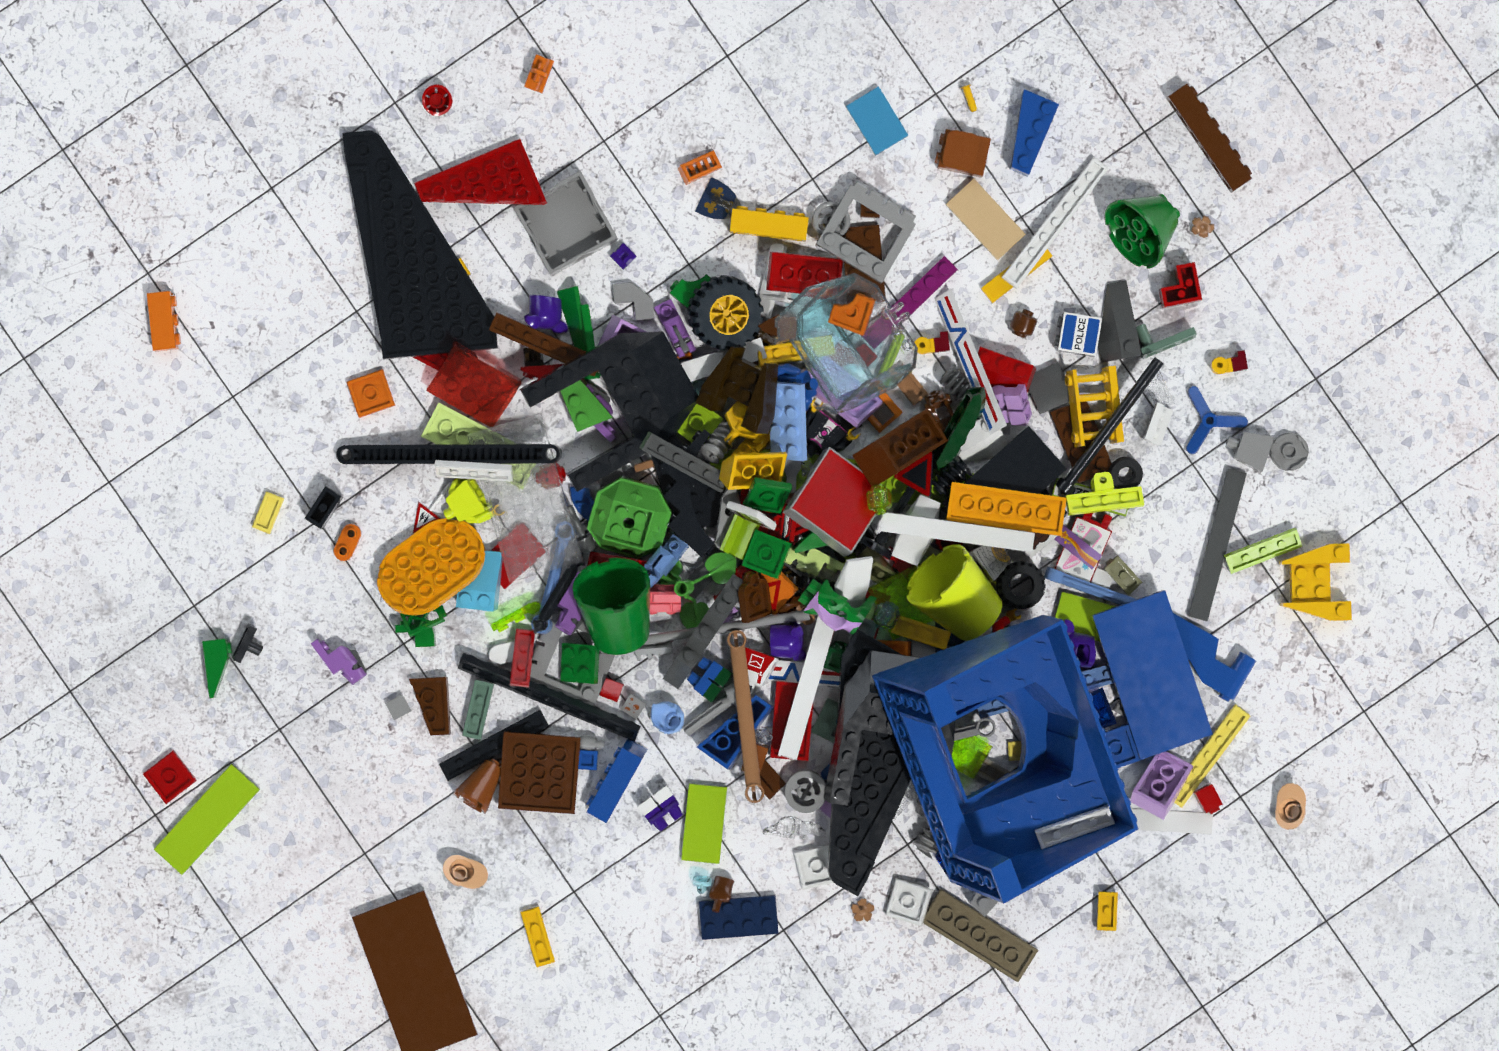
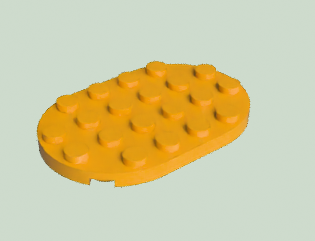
M443 518L428 523L393 548L382 560L379 566L377 586L383 600L393 610L405 615H422L435 610L467 587L480 574L485 561L483 541L476 529L465 521L459 522L458 520Z

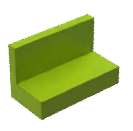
M735 514L720 550L744 560L755 529L758 530L760 525Z

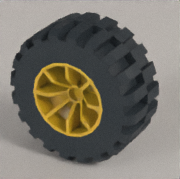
M721 275L719 278L714 276L710 278V281L702 282L700 284L702 287L694 290L695 296L693 299L690 298L688 302L691 304L690 309H687V315L690 316L688 322L689 326L693 328V333L703 343L718 350L725 351L726 348L729 350L732 346L736 347V345H739V347L746 346L745 342H751L754 339L753 334L755 332L759 333L761 329L758 327L759 322L763 323L764 319L761 316V312H764L763 306L760 305L762 300L755 293L756 290L748 285V283L727 275Z

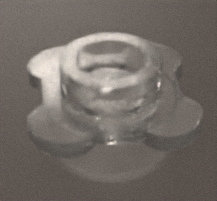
M772 727L757 729L755 731L756 742H759V744L770 742L773 738L771 734Z

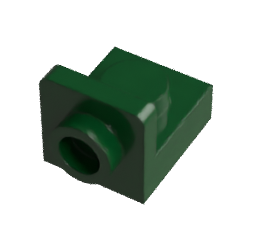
M834 641L828 649L824 668L840 674L841 654L847 645L845 642Z

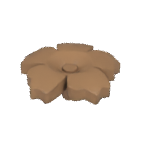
M1204 215L1202 220L1200 217L1192 220V232L1195 235L1199 233L1200 237H1208V233L1215 229L1214 224H1210L1209 216Z
M862 898L857 902L858 905H852L851 909L853 913H856L854 916L856 921H862L863 917L867 922L871 920L872 913L870 912L875 910L874 905H871V903L867 904L866 899Z

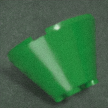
M1159 194L1158 196L1115 200L1107 206L1104 218L1105 225H1109L1111 231L1109 237L1118 251L1132 264L1138 267L1141 265L1147 266L1146 268L1150 269L1160 263L1177 228L1180 212L1171 205L1163 194Z

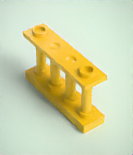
M1116 365L1103 367L1101 373L1077 375L1076 369L1066 371L1065 384L1068 386L1073 430L1071 440L1074 443V447L1085 446L1084 440H1093L1099 433V431L1083 433L1082 421L1100 419L1108 421L1119 406L1120 399ZM1103 382V392L1079 395L1078 383ZM1104 400L1106 403V410L1103 412L1081 414L1080 402ZM1122 421L1109 437L1110 444L1124 442Z

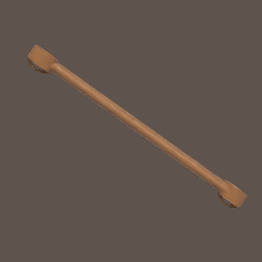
M734 630L729 633L727 644L730 647L746 783L744 795L747 801L757 803L763 799L764 789L761 786L745 651L746 636L742 631ZM737 633L741 634L744 639L743 645L740 647L738 645ZM731 634L734 637L735 647L730 643ZM755 786L759 787L762 792L759 800L756 799ZM750 787L752 791L753 800H751L748 796V790Z

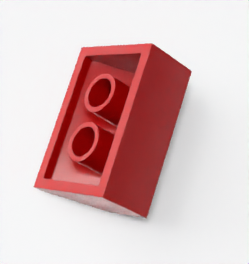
M983 347L979 348L978 356L991 387L997 385L1017 387L1018 384H1025L1028 393L1037 369L1034 365Z

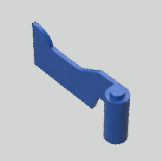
M1173 613L1187 658L1190 660L1201 681L1219 692L1220 695L1218 697L1227 702L1230 699L1234 701L1254 667L1256 660L1239 652L1231 668L1215 659L1219 639Z

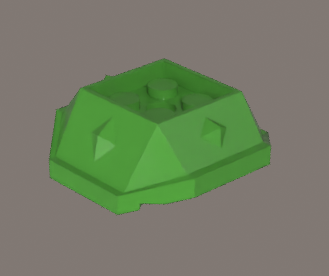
M620 476L615 481L597 490L587 529L601 549L639 559L655 552L662 546L672 511L659 486ZM632 518L634 523L627 524L624 519Z

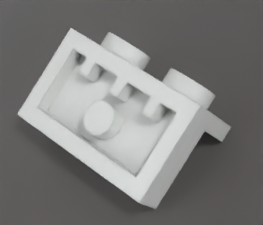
M1155 403L1142 440L1160 446L1173 410L1164 407L1165 405Z

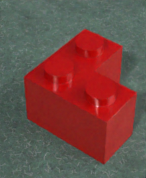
M1195 262L1176 265L1174 273L1177 285L1159 289L1162 309L1202 300Z

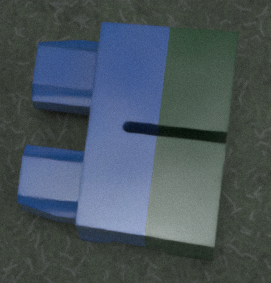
M703 657L698 666L706 671L704 675L700 677L695 672H692L687 680L694 686V690L712 703L722 688L708 678L724 687L733 673L716 661L712 662Z

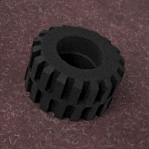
M1018 561L1007 565L997 578L996 589L999 597L1009 607L1027 609L1035 606L1045 593L1046 584L1041 570L1034 564ZM1017 574H1025L1032 581V589L1026 596H1016L1010 590V581Z

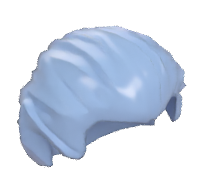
M663 701L652 704L651 720L653 726L660 732L673 734L680 732L682 729L684 713L679 705Z

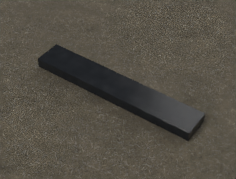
M540 709L440 763L439 766L447 781L501 753L504 731L536 734L549 727V724Z

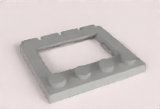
M857 180L854 186L849 185L817 240L816 245L881 284L916 225L913 222L916 215L904 209L902 214H899L901 206L889 199L884 205L882 203L885 199L883 195L873 189L869 195L866 194L869 187ZM853 199L902 228L898 236L891 243L883 261L835 233L837 226L840 225L849 210L848 207Z
M561 610L558 613L553 612L550 617L553 623L551 631L547 634H541L538 640L545 643L543 647L537 644L533 652L532 659L538 662L531 665L530 680L595 706L615 655L601 653L599 650L598 684L583 683L580 690L557 679L546 677L545 673L562 634V631L555 627ZM583 622L578 629L589 633L585 622Z

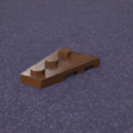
M448 677L409 679L415 691L417 702H419L423 712L422 715L430 736L450 735Z

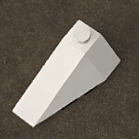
M984 418L976 421L974 428L970 430L965 444L960 448L962 451L958 456L964 462L992 457L1008 443L1001 429L990 435Z

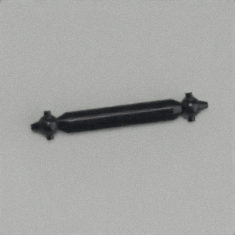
M582 552L574 557L571 556L572 564L565 570L541 610L539 619L532 621V624H534L533 633L536 634L538 631L546 630L545 622L552 616L576 576L578 567L585 565Z

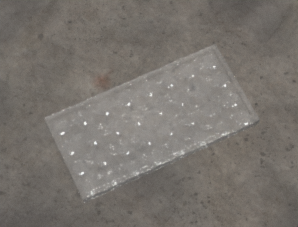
M541 413L467 434L470 444H550ZM550 448L547 451V456L549 459H554L552 449ZM556 463L509 464L512 465L513 481L480 480L509 583L583 562Z

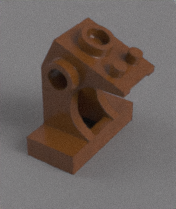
M942 389L939 391L934 390L925 397L926 403L924 407L925 409L928 408L940 429L944 432L954 414L949 405L953 402L949 394H945ZM945 405L949 416L940 420L935 409Z

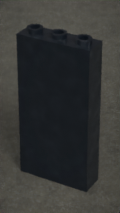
M1027 426L963 484L1040 494L1067 468L1037 434ZM947 497L942 502V504L944 505L942 507V510L946 514L948 510L949 497Z

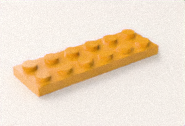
M951 482L946 520L1062 536L1067 498Z

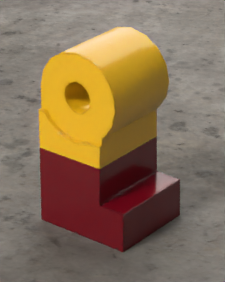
M948 331L940 332L939 338H917L914 342L915 351L919 354L950 351Z
M1245 350L1237 351L1236 357L1227 359L1223 357L1215 358L1210 365L1212 372L1215 374H1225L1247 370Z

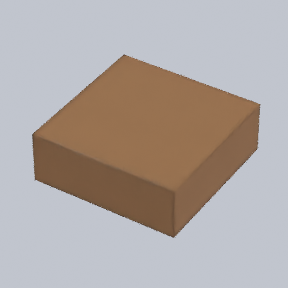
M652 460L635 464L634 468L636 473L653 468L654 464Z

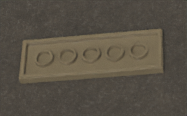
M941 888L927 909L923 922L925 925L1016 982L1020 981L1038 952V949L987 917H984Z

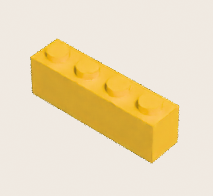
M737 206L736 209L732 208L730 233L806 242L809 217H805L803 213H794L792 216L786 215L785 211L775 210L774 213H767V209L756 208L755 211H750L748 207Z

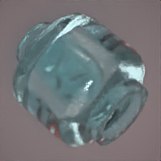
M890 601L879 603L872 616V620L876 623L875 627L882 631L893 629L900 617L899 607Z

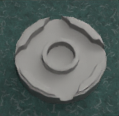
M1285 433L1278 436L1273 441L1270 449L1273 463L1285 471H1294L1301 468L1306 463L1309 453L1306 441L1300 435L1294 433Z

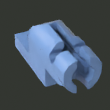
M674 534L645 563L644 568L647 570L650 578V588L663 575L665 577L689 548L688 544Z

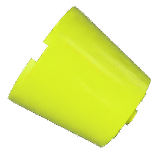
M949 545L944 547L943 552L938 555L932 554L914 572L907 586L909 595L906 597L914 607L963 641L975 639L985 633L995 623L1002 610L1001 598L970 553L962 545Z

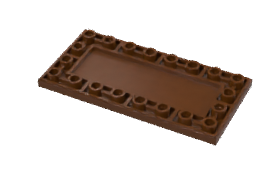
M425 890L352 917L401 1051H436L478 1035Z

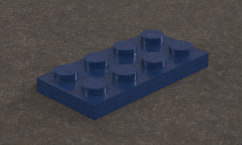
M776 895L731 898L729 902H722L719 913L712 911L715 900L699 901L702 940L779 934Z

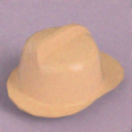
M1288 783L1281 787L1277 795L1275 819L1282 828L1287 830L1297 828L1306 815V795L1299 785Z
M452 855L443 864L445 877L455 886L476 889L483 886L488 879V872L483 864L464 856Z

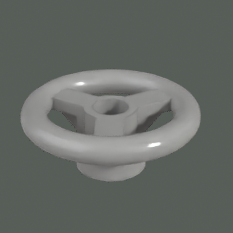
M824 202L815 209L812 216V225L818 235H821L823 232L819 224H823L826 227L827 219L833 215L839 204L838 202ZM834 207L831 214H827L824 218H818L823 209ZM848 211L844 217L842 229L837 226L835 230L840 236H843L850 226Z

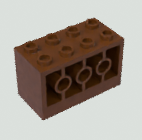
M927 408L852 456L872 488H874L948 440Z

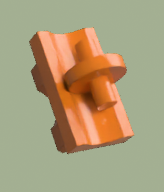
M536 54L524 87L543 94L554 61Z

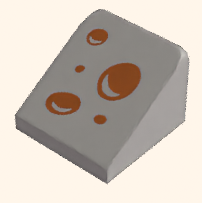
M631 693L620 709L636 720L646 706V703Z

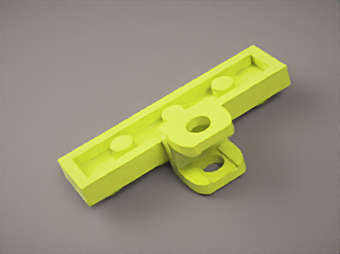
M1109 472L1096 473L1090 483L1091 492L1065 496L1067 498L1068 516L1136 508L1145 505L1141 486L1114 489L1113 479Z

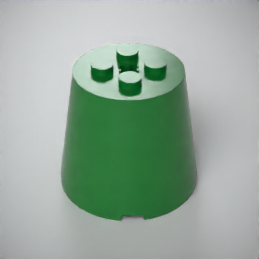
M609 558L608 562L600 564L595 562L584 568L574 580L573 595L596 648L607 654L623 655L642 647L650 634V578L647 570L638 562L625 558Z

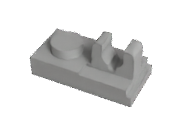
M672 641L643 645L634 651L637 661H641V655H647L648 660H651L652 654L666 655L673 653Z

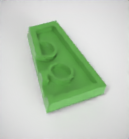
M581 380L561 390L577 432L613 418Z

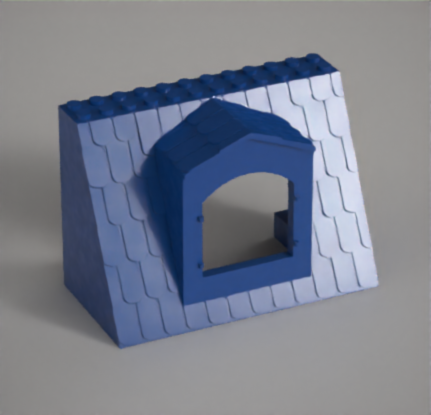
M1047 615L1026 620L872 675L950 882L1003 904L1138 830L1137 818L1131 810V801L1125 793L1124 782L1118 774V765L1113 760L1112 749L1106 741V732L1100 724L1099 713L1094 708L1093 696L1088 691L1086 677L1082 674L1080 661L1074 653V644L1068 636L1067 625L1062 619ZM997 700L1012 713L1018 724L1022 744L1020 762L1016 770L1006 773L1003 777L966 796L941 728L979 707ZM1105 805L1109 806L1115 824L1041 849L1035 833L1036 829Z

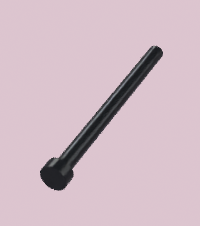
M1154 357L1065 479L1061 477L1055 484L1058 488L1068 495L1073 494L1076 490L1074 484L1164 365L1163 362Z

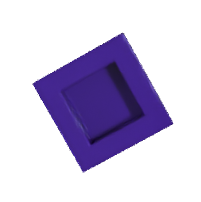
M624 243L610 255L623 270L637 257Z

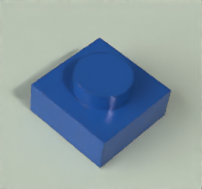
M580 750L578 769L597 770L598 751Z

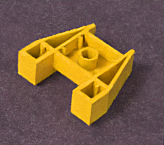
M1350 543L1326 544L1279 561V565L1289 564L1290 603H1280V606L1328 621L1352 620L1351 601L1331 602L1330 563H1350Z

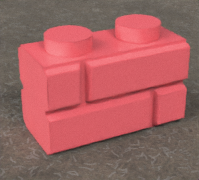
M653 585L650 588L651 615L658 612H666L670 615L681 612V596L675 593V585Z

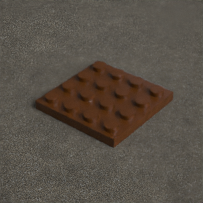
M504 731L498 809L575 814L581 737Z

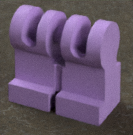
M1018 384L1017 387H1004L1002 385L992 387L1006 423L1027 426L1032 412L1030 403L1027 401L1028 395L1025 384Z

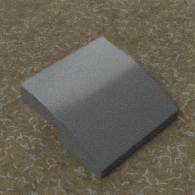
M1059 362L1038 370L1034 374L1029 393L1034 400L1039 414L1069 402L1068 386L1065 384V375Z

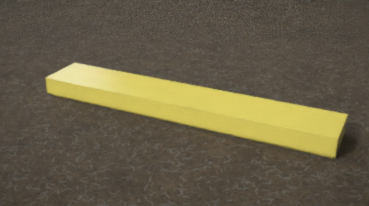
M1236 704L1190 763L1193 765V769L1174 802L1182 808L1251 717Z

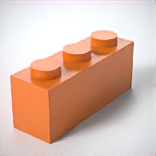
M171 291L147 293L153 351L177 350L178 345H181L180 333L176 331V326L179 325L178 314L174 312V307L177 306L176 296Z

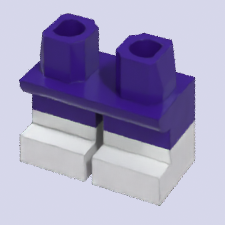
M667 785L653 794L654 799L651 796L637 806L651 825L653 824L659 831L669 826L663 818L667 813L671 815L674 821L683 815L678 806L679 802Z

